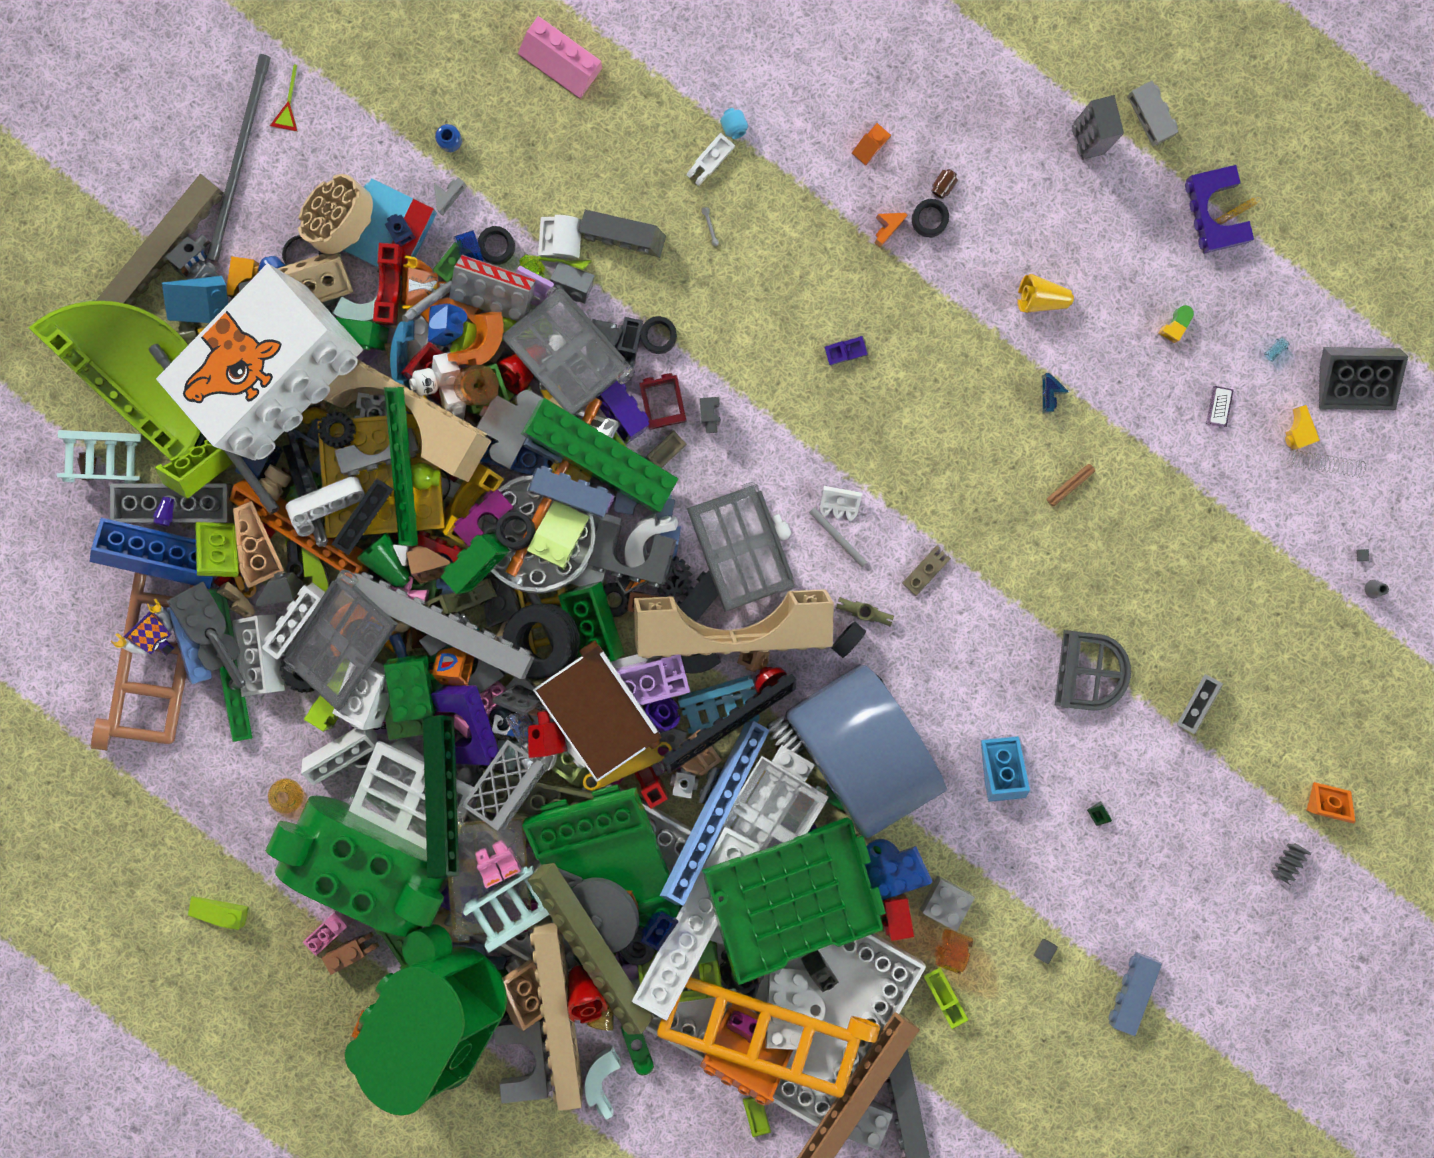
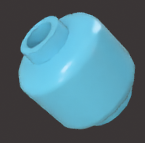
M727 109L721 117L720 123L726 136L738 139L746 134L748 123L741 110Z

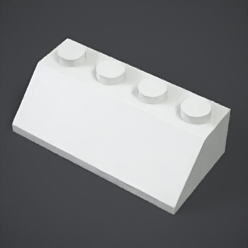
M276 614L257 615L233 620L234 639L240 649V654L237 658L238 670L246 683L241 688L242 697L285 691V681L281 678L283 671H280L282 666L281 658L277 660L262 649L266 643L265 637L271 630L274 631L277 627L275 625Z

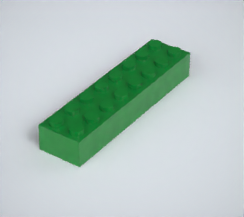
M546 398L539 400L521 432V435L653 513L661 512L679 479Z

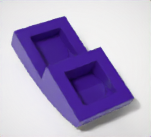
M863 336L824 347L829 365L868 355Z

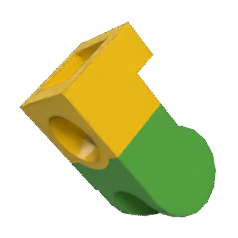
M1183 305L1176 309L1170 325H1164L1158 334L1173 343L1178 342L1193 319V309L1188 305Z

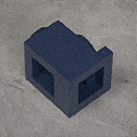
M394 214L387 218L388 222L385 226L396 244L403 246L416 238L402 215ZM401 225V229L396 231L395 227Z

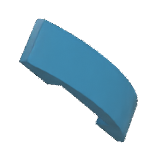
M409 320V322L402 321L398 324L393 336L390 352L392 379L410 390L409 379L402 375L401 372L408 364V341L414 340V320Z

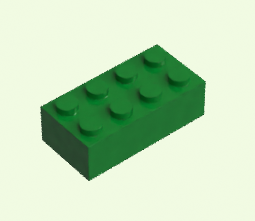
M601 581L568 589L558 595L562 609L572 616L579 630V658L582 656L579 651L594 640H596L610 662L616 661L625 654Z

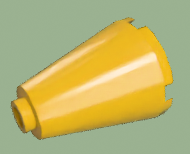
M1034 274L1025 275L1020 283L1018 293H1022L1021 300L1017 299L1018 309L1025 313L1067 309L1073 304L1074 295L1070 289Z

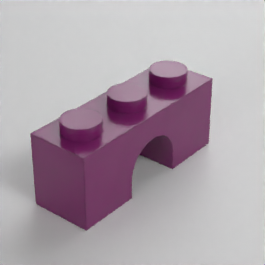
M498 489L494 492L492 490L483 497L484 501L480 505L475 504L468 511L470 514L465 519L461 517L454 523V532L468 547H470V542L475 536L484 535L483 531L478 527V522L482 516L492 515L499 520L505 513L514 509L513 505Z

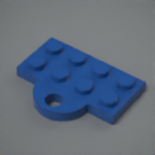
M885 839L873 840L866 846L871 861L865 864L872 889L875 887L879 888L882 900L930 885L933 882L916 846L899 852L893 843ZM873 846H878L882 853H875Z

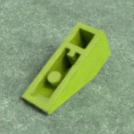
M191 896L188 916L219 927L240 930L245 926L249 906Z

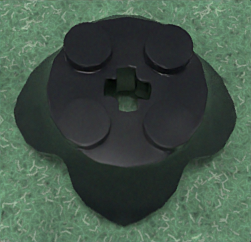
M724 950L721 953V959L724 962L719 965L721 985L723 988L736 989L738 993L755 998L764 976L739 985L734 979L727 952Z

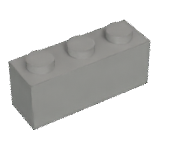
M1153 80L1132 90L1127 96L1152 147L1174 137L1178 133V125L1171 118L1169 107L1166 102H1163L1160 96V89L1154 84Z
M1205 674L1177 725L1196 735L1223 687V683Z

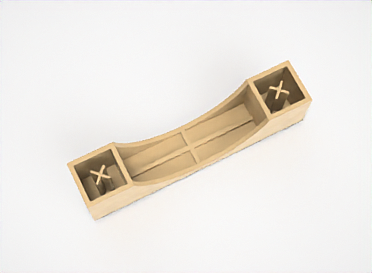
M357 359V365L351 372L346 375H338L328 385L330 392L324 400L343 409L357 401L358 392L374 396L385 395L384 387H404L405 404L415 416L421 433V457L449 474L469 482L491 443V440L486 438L487 433L444 410L423 396H419L416 392L380 373Z
M826 589L788 591L778 608L762 621L745 628L721 630L704 626L692 620L680 609L673 597L634 598L635 644L638 657L652 658L653 656L660 655L662 657H671L680 654L682 656H691L692 654L699 653L701 655H710L711 653L718 652L729 654L738 651L740 653H749L750 651L757 650L759 652H768L769 650L776 649L779 651H787L789 649L806 650L808 648L826 649L827 647H833L834 602Z

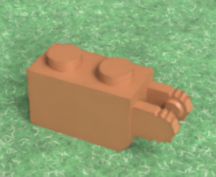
M369 932L362 937L357 936L327 952L322 957V960L330 975L364 958L369 952L378 948V942L371 944L367 948L364 944V941L374 936L373 933Z

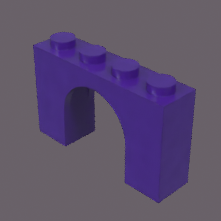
M1237 165L1191 175L1186 179L1185 190L1190 195L1191 201L1189 206L1191 212H1194L1195 215L1194 227L1200 236L1198 244L1200 249H1203L1204 254L1247 244L1254 240L1250 221L1224 226L1216 223L1208 213V200L1213 193L1235 188L1241 183Z
M444 685L431 693L437 712H454L460 715L471 730L472 738L466 739L462 737L455 742L456 764H491L498 754L499 748L477 685Z

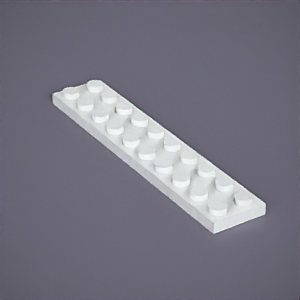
M725 826L702 870L736 857H743L754 853L760 845ZM702 870L632 1000L633 1003L666 1021L718 925ZM720 896L718 900L721 901L723 896Z

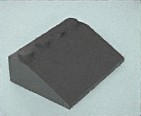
M1323 347L1319 374V409L1396 410L1408 355L1400 348Z

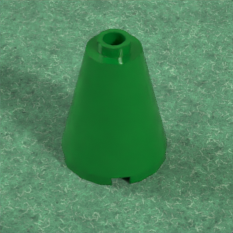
M385 533L367 547L357 557V560L394 587L398 585L403 587L410 581L408 578L410 573L406 566H402L393 547L394 543L390 536Z

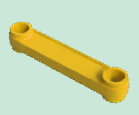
M662 741L660 745L652 750L650 747L646 748L599 780L594 787H590L586 783L587 778L592 776L591 773H588L583 779V786L587 790L593 791L658 763L664 759V756L658 753V747L666 745L669 751H671V745Z

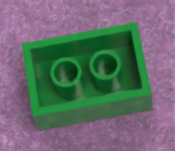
M495 534L475 536L470 542V547L463 549L457 555L458 559L444 568L445 573L441 578L456 594L471 592L510 552L507 547L502 545Z
M427 655L388 659L384 664L393 722L433 717L436 708L431 697L433 687Z

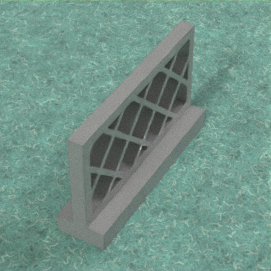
M507 740L461 806L500 833H503L548 767L535 758H529L527 752ZM510 746L515 749L516 758L506 760L505 752ZM530 759L533 763L529 769L521 770L520 760ZM517 761L518 771L508 773L506 763ZM503 764L505 774L494 776V767ZM519 774L520 782L518 785L510 787L509 776ZM505 777L507 788L496 790L495 779ZM492 780L493 791L483 793V783ZM507 791V801L498 804L497 793ZM494 794L495 804L485 806L483 796ZM480 797L481 807L471 808L469 803L472 799ZM496 808L497 815L493 821L487 819L486 809Z

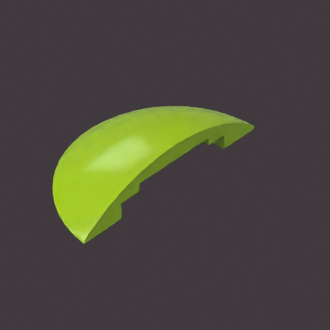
M86 301L52 311L28 327L84 382L169 460L175 456L181 457L189 453L188 449L195 446L201 431L156 380L164 369L149 352V348L152 345L159 344L172 363L188 346L185 340L165 321L152 313L129 304L113 301Z

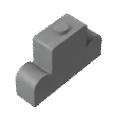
M525 390L518 393L515 399L516 405L495 395L488 406H483L479 414L482 418L477 428L487 433L488 437L497 441L488 450L491 460L507 469L511 468L526 439L525 436L521 435V432L539 400L543 399L541 396Z

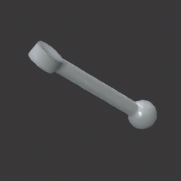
M704 207L702 208V214L705 215L712 237L711 244L717 246L719 241L715 237L709 217L710 209Z

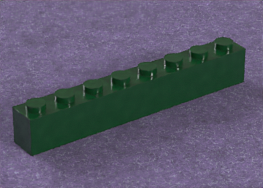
M437 715L423 719L427 878L444 879L459 876L454 717Z

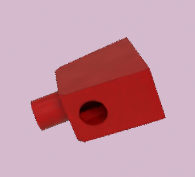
M537 712L538 724L529 725L528 727L529 758L546 757L567 752L564 734L555 721L550 722L549 712Z

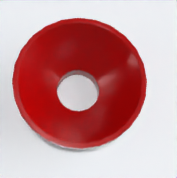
M772 666L760 670L756 676L755 683L757 693L760 695L765 687L769 685L772 687L777 684L779 678L787 675L786 671L781 667Z

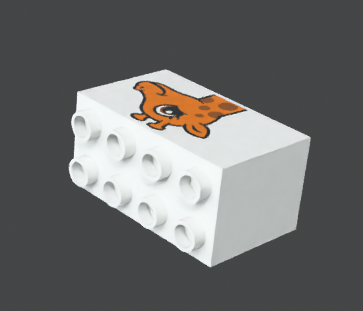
M267 263L156 380L214 447L252 460H259L273 452L275 449L274 441L284 431H291L301 423L303 419L301 413L311 403H318L327 397L330 392L328 385L338 375H346L355 368L358 362L356 357L364 349L306 285Z

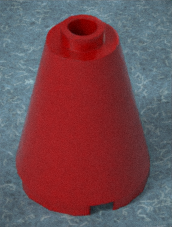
M533 345L525 349L539 366L542 364V360L547 358L546 349L543 346ZM513 354L498 361L497 366L505 388L516 395L525 391L533 380L534 375L519 357Z
M578 965L573 967L568 974V1016L572 1022H575V1020H580V1023L595 1021L602 1017L601 1013L604 1010L605 1012L607 1011V1003L587 971L584 970L583 966Z

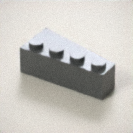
M586 209L579 229L585 240L591 242L598 240L602 241L605 245H616L626 250H634L659 258L661 257L666 235L656 225Z

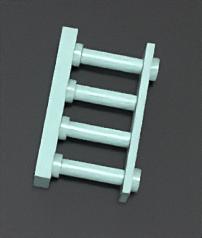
M58 430V438L62 439L63 443H65V473H57V477L62 478V482H75V479L120 480L124 481V484H136V481H141L140 476H135V446H137V443H142L143 435ZM76 440H84V444H86L85 474H73V452ZM97 441H105V445H107L106 475H94V444H97ZM117 442H125V446H127L126 476L114 475L115 445H117Z
M533 866L521 868V872L517 873L515 877L478 900L474 898L465 904L464 915L466 916L472 912L487 935L485 948L488 953L550 915L527 881L531 877L530 875L534 873ZM522 880H524L538 902V908L532 912L527 909L513 887ZM504 891H507L521 913V919L516 922L510 920L496 896ZM488 901L504 924V930L499 933L493 931L479 909L480 906Z

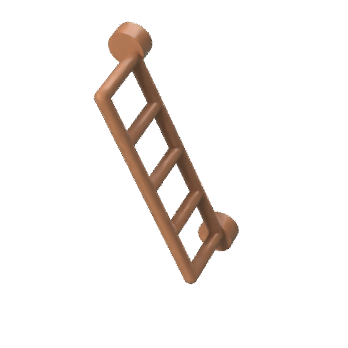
M134 573L123 635L124 639H126L124 636L138 623L142 603L156 605L154 599H158L162 607H170L167 600L173 598V596L144 592L147 576L145 574ZM169 642L174 647L170 654L178 655L172 688L128 681L133 653L121 648L109 718H96L91 739V749L107 751L111 737L162 744H172L175 741L186 680V671L177 643ZM125 693L170 699L164 732L120 726Z

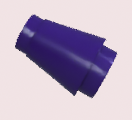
M162 497L153 515V523L169 527L173 521L174 499Z

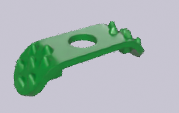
M621 1025V1031L636 1073L643 1076L651 1073L654 1064L643 1033L628 1035ZM636 1039L642 1042V1047L639 1050L631 1048V1043Z

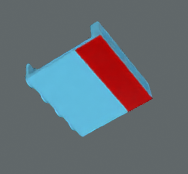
M371 178L370 182L364 186L370 192L373 200L371 222L360 235L358 242L351 244L342 252H347L378 267L379 243L396 244L385 226L388 222L387 218L394 214L402 215L416 237L401 246L403 252L400 280H402V267L408 264V259L405 256L416 257L437 212L434 208ZM401 225L395 227L396 231L401 229Z

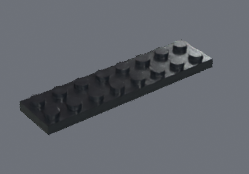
M794 675L782 676L777 680V684L772 687L771 685L765 687L761 691L762 694L757 697H750L741 708L735 707L729 712L730 715L723 719L721 717L717 719L712 727L702 729L696 734L697 737L692 740H685L676 751L671 750L667 752L662 761L668 775L795 691L797 679Z

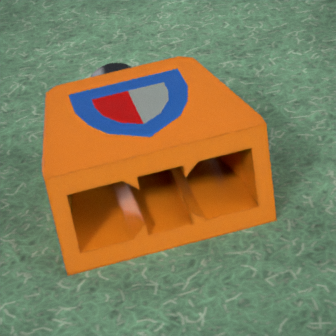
M455 647L440 650L437 653L435 662L429 663L430 674H433L434 678L443 685H468L475 657Z

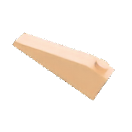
M250 501L234 508L239 569L247 587L250 588L274 577L275 573L284 571L253 502Z

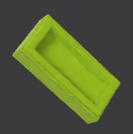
M752 1096L743 1098L752 1137L771 1133L764 1105L758 1104Z

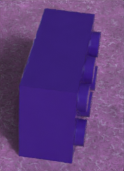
M617 380L600 394L597 399L602 401L600 409L607 418L620 423L616 432L624 443L628 444L645 432L649 426V418L644 411L641 412L639 410L636 399L632 395H628L623 381Z

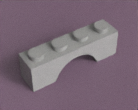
M407 428L410 459L417 457L416 454L420 453L414 430ZM355 445L335 450L341 473L348 475V477L359 475L361 470H376L379 468L378 465L384 463L391 465L390 445L383 452L375 455L364 454Z

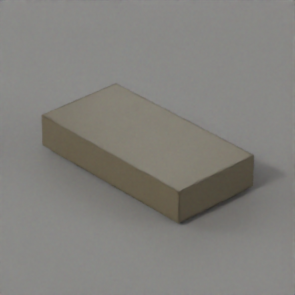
M673 430L646 457L650 462L663 468L687 444Z

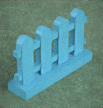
M747 675L678 696L680 708L685 707L682 710L683 716L687 715L690 727L687 728L688 733L694 734L699 729L712 727L713 723L720 718L717 705L724 704L727 716L730 715L729 712L737 707L735 700L742 698L745 705L746 700L757 694L755 688L751 689L754 686L752 676ZM740 690V693L733 695V692ZM719 696L722 697V698H720V699L714 700V698H716V697H719ZM703 701V704L696 706V703ZM705 709L709 722L702 724L698 711ZM757 715L750 721L758 722L759 715Z

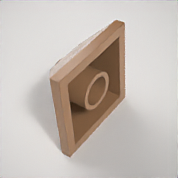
M422 546L414 547L411 549L412 551L406 552L411 575L419 584L441 578L445 573L444 568L451 563L446 558Z

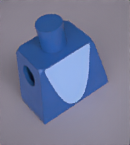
M448 303L430 306L428 342L445 347L460 337L463 333V322L467 320V314L463 308Z

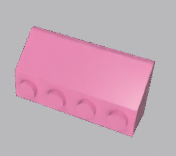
M537 16L527 30L518 55L580 99L602 70L601 60L539 16Z

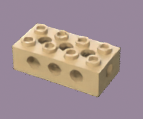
M339 252L335 254H321L278 268V270L306 285L321 303L353 293L351 281Z

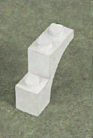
M447 353L434 355L432 370L437 372L440 378V387L438 388L442 408L464 420L467 399L459 384L460 368L457 362L448 361Z

